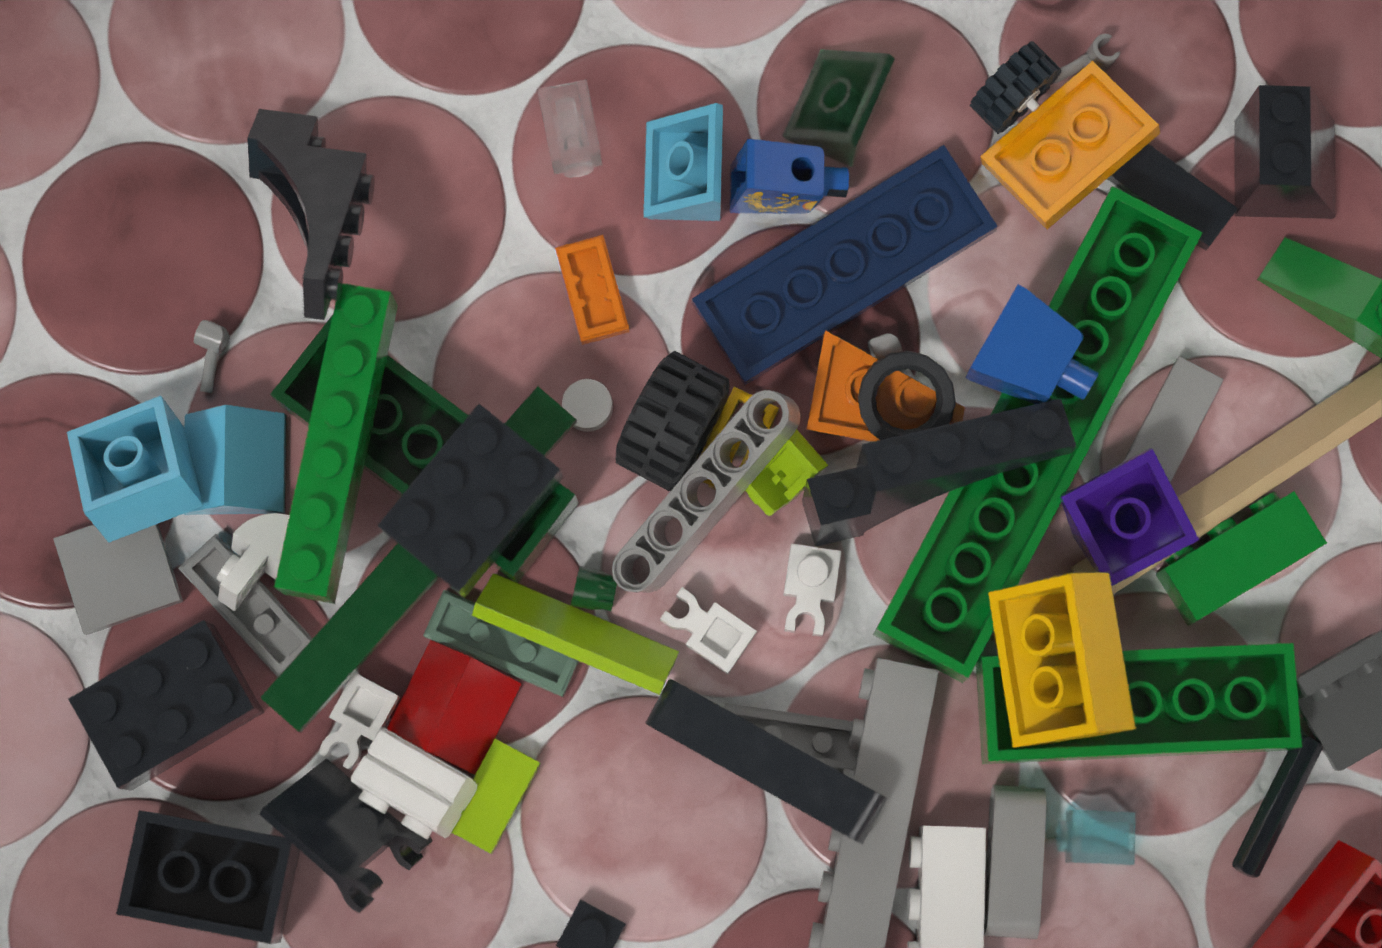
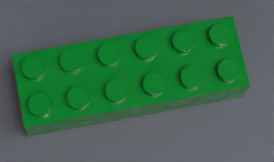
M1294 643L1124 650L1122 653L1135 729L1014 748L999 656L981 657L976 663L982 764L1289 751L1302 747Z

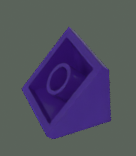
M1152 448L1059 496L1073 538L1097 573H1109L1111 586L1199 540Z

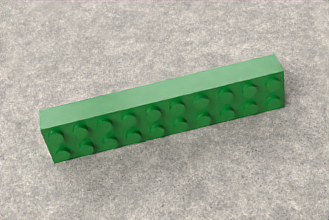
M1113 186L1111 187L1048 304L1052 310L1078 329L1084 336L1072 358L1099 373L1084 400L1057 385L1047 402L1057 399L1062 401L1076 442L1073 453L1009 470L948 492L877 625L873 636L961 683L970 677L994 631L988 593L1015 587L1021 580L1061 503L1059 496L1067 492L1203 232ZM1001 393L990 415L1035 404Z

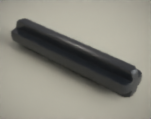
M1301 734L1302 747L1287 751L1232 862V867L1248 877L1257 878L1260 876L1322 751V745L1311 737Z

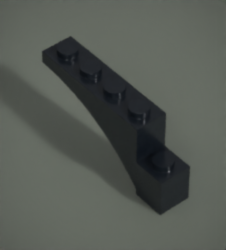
M259 109L247 137L249 178L260 179L284 204L298 226L308 255L303 273L304 318L325 320L331 300L340 299L343 287L342 267L350 268L354 252L353 235L360 236L362 233L365 213L363 204L370 205L372 203L375 178L374 175L367 174V153L326 148L325 137H318V116Z
M1057 399L862 444L856 468L806 480L802 504L815 547L864 536L867 530L919 504L968 484L1032 463L1071 454L1076 447V442L1062 401Z

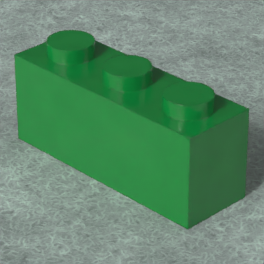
M1275 491L1249 506L1253 516L1238 525L1234 518L1230 517L1207 532L1211 541L1196 550L1189 545L1165 560L1168 566L1159 571L1156 576L1187 626L1327 544L1295 491L1281 499Z

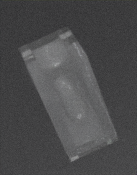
M587 79L537 89L554 175L564 173L565 177H580L593 172V167L602 165Z

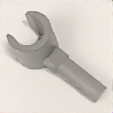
M1102 34L1096 37L1087 49L1086 54L1061 67V74L1057 76L1058 78L1054 83L1056 84L1078 73L1091 61L1095 62L1103 71L1109 69L1119 57L1120 52L1107 57L1103 56L1098 51V48L1106 45L1112 36L1110 34Z
M207 320L200 322L194 336V343L207 349L200 391L212 393L217 361L219 362V355L226 349L230 336L226 328Z
M887 333L868 341L869 351L877 359H881L889 353L902 352L900 342L893 334ZM910 369L899 370L917 380Z

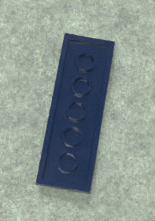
M943 145L692 298V305L745 386L822 339L825 330L831 333L996 232L998 226Z

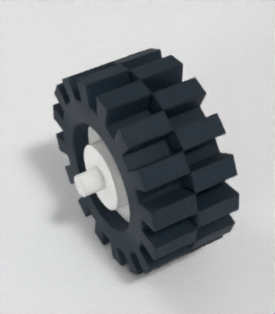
M1031 41L1027 45L1022 46L1018 52L1011 55L1005 64L1003 63L1001 66L996 64L991 71L994 75L990 76L985 81L986 84L976 92V96L972 98L969 106L997 134L1002 133L1008 127H1011L1020 116L1022 117L1028 109L1034 112L1040 106L1037 103L1039 98L1057 80V76L1061 74V68L1035 42Z

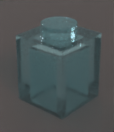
M1066 811V821H1058L1057 851L1065 852V863L1135 865V812Z

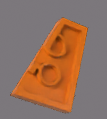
M827 330L824 333L807 430L871 442L878 441L880 439L870 433L861 418L858 393L862 378L872 364L879 359ZM898 370L885 377L877 391L876 403L877 409L884 421L895 428L907 430L918 428L929 420L934 413L937 398L935 390ZM956 402L952 420L949 424L963 421L964 406Z

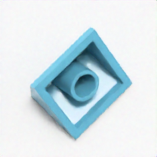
M714 103L646 122L644 218L720 221L723 105Z
M222 405L185 414L184 430L203 506L184 513V515L285 514L286 414L231 405Z

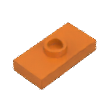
M600 235L556 247L558 261L581 344L585 345L629 333V325L604 236Z

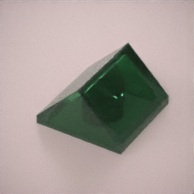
M821 49L782 136L795 144L821 147L824 150V156L853 167L890 82L895 58L888 53Z

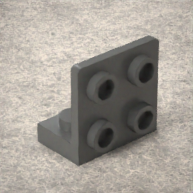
M1382 630L1296 676L1299 711L1317 742L1322 745V750L1335 771H1342L1382 748Z

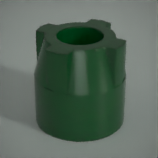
M579 566L571 606L590 610L611 611L617 587L613 576L601 570Z

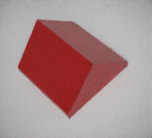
M430 640L387 730L418 748L475 775L494 739H496L522 683L466 654Z

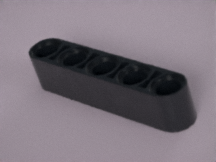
M670 678L645 724L860 844H863L887 800V797Z

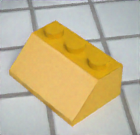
M1071 573L988 593L1013 748L1135 729L1109 573Z

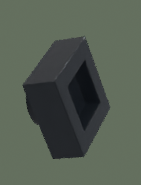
M580 899L556 946L559 948H614L626 923Z

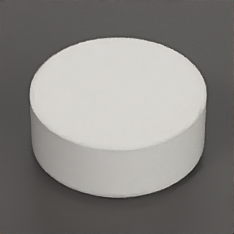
M582 379L576 381L567 388L563 395L562 407L577 419V423L573 427L578 430H598L611 418L613 412L611 395L608 389L596 380Z

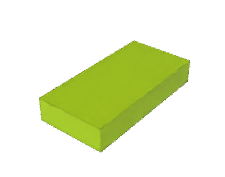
M494 739L473 778V781L478 785L477 791L466 809L462 811L461 817L451 833L492 854L541 763Z

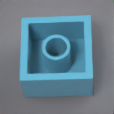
M162 396L67 432L84 514L108 543L203 506L184 426Z

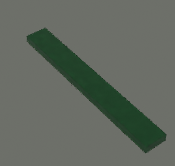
M537 386L504 424L547 457L577 423V419ZM397 543L260 698L295 730L302 733L439 577Z

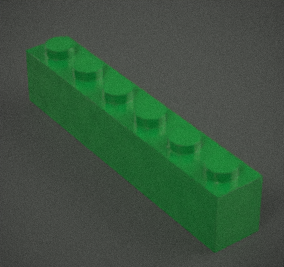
M343 283L340 299L335 302L274 588L284 595L335 604L398 308L390 291Z

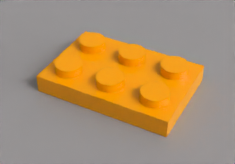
M1091 61L1045 100L1034 112H1031L984 152L980 159L982 165L1048 230L1160 134V127L1095 62Z

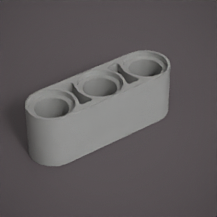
M995 784L992 786L989 806L984 897L985 936L1024 939L1038 938L1041 919L1047 800L1045 788Z

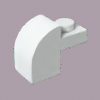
M279 513L260 515L246 521L233 533L231 550L240 555L241 558L233 554L217 576V580L221 582L218 600L233 611L239 607L264 572L276 580L289 515Z

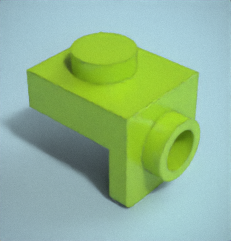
M796 429L794 434L745 491L750 499L766 515L772 516L795 500L804 491L806 480L817 477L828 464Z

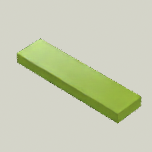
M495 573L492 574L472 612V616L659 695L679 654V651Z

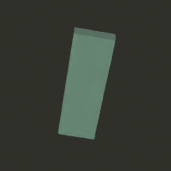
M443 590L423 634L425 638L466 654L484 664L560 697H564L579 663L578 660L472 616L475 606L474 602Z

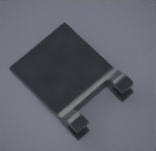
M326 758L265 805L259 815L330 876L338 886L347 905L354 911L361 913L374 901L371 895L383 885L382 879L374 871L364 867L390 847L396 861L405 869L410 870L422 860L424 856L421 852L433 840L430 836L428 839H425L411 831L388 811L383 814L358 799L363 790L351 782V779Z

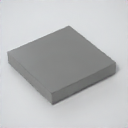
M159 524L110 543L94 525L53 538L80 626L85 635L183 602Z

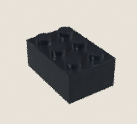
M478 404L377 526L465 598L564 477L559 467L481 404Z
M206 620L200 621L68 698L116 787L129 791L141 786L264 713L216 626Z
M139 810L116 915L267 944L281 943L300 850L288 839L281 836Z

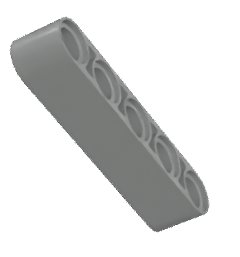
M764 390L755 393L747 400L616 555L612 565V574L620 588L629 592L650 593L659 590L667 583L794 434L800 424L801 415L799 407L793 399L775 391ZM777 401L782 408V419L776 427L768 429L763 423V411L767 405ZM743 440L748 446L749 457L744 465L736 468L731 463L730 450L735 443ZM710 479L715 485L716 494L713 502L704 507L698 501L697 490L703 481ZM672 518H677L683 528L682 537L675 545H671L665 537V527ZM640 556L645 557L650 566L649 576L643 583H639L634 578L632 572L633 564Z

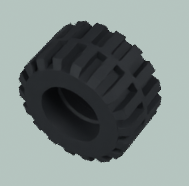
M677 351L671 352L661 360L640 393L616 446L615 463L670 492L697 461L728 398L729 378Z

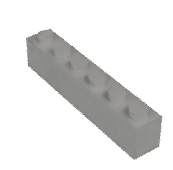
M881 658L875 661L873 670L864 668L858 698L867 700L864 719L854 718L848 745L849 749L857 750L854 771L844 769L843 774L887 797V800L863 844L831 829L828 850L835 851L837 854L833 872L823 871L818 901L827 904L823 924L813 922L808 948H885L939 673L938 670Z

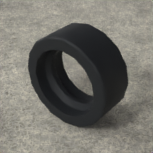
M912 351L889 353L874 362L862 378L858 393L861 418L870 433L880 440L948 425L952 420L956 404L954 386L945 369L929 356ZM910 369L921 372L930 379L936 391L937 403L934 413L926 423L918 428L903 430L895 428L883 420L877 409L876 395L885 377L898 370Z

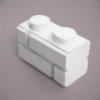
M384 727L379 730L368 748L367 755L363 756L351 776V782L363 790L358 799L383 814L386 813L389 806L393 807L405 815L401 824L425 839L429 838L432 831L446 839L460 819L462 811L468 806L478 786L467 775Z

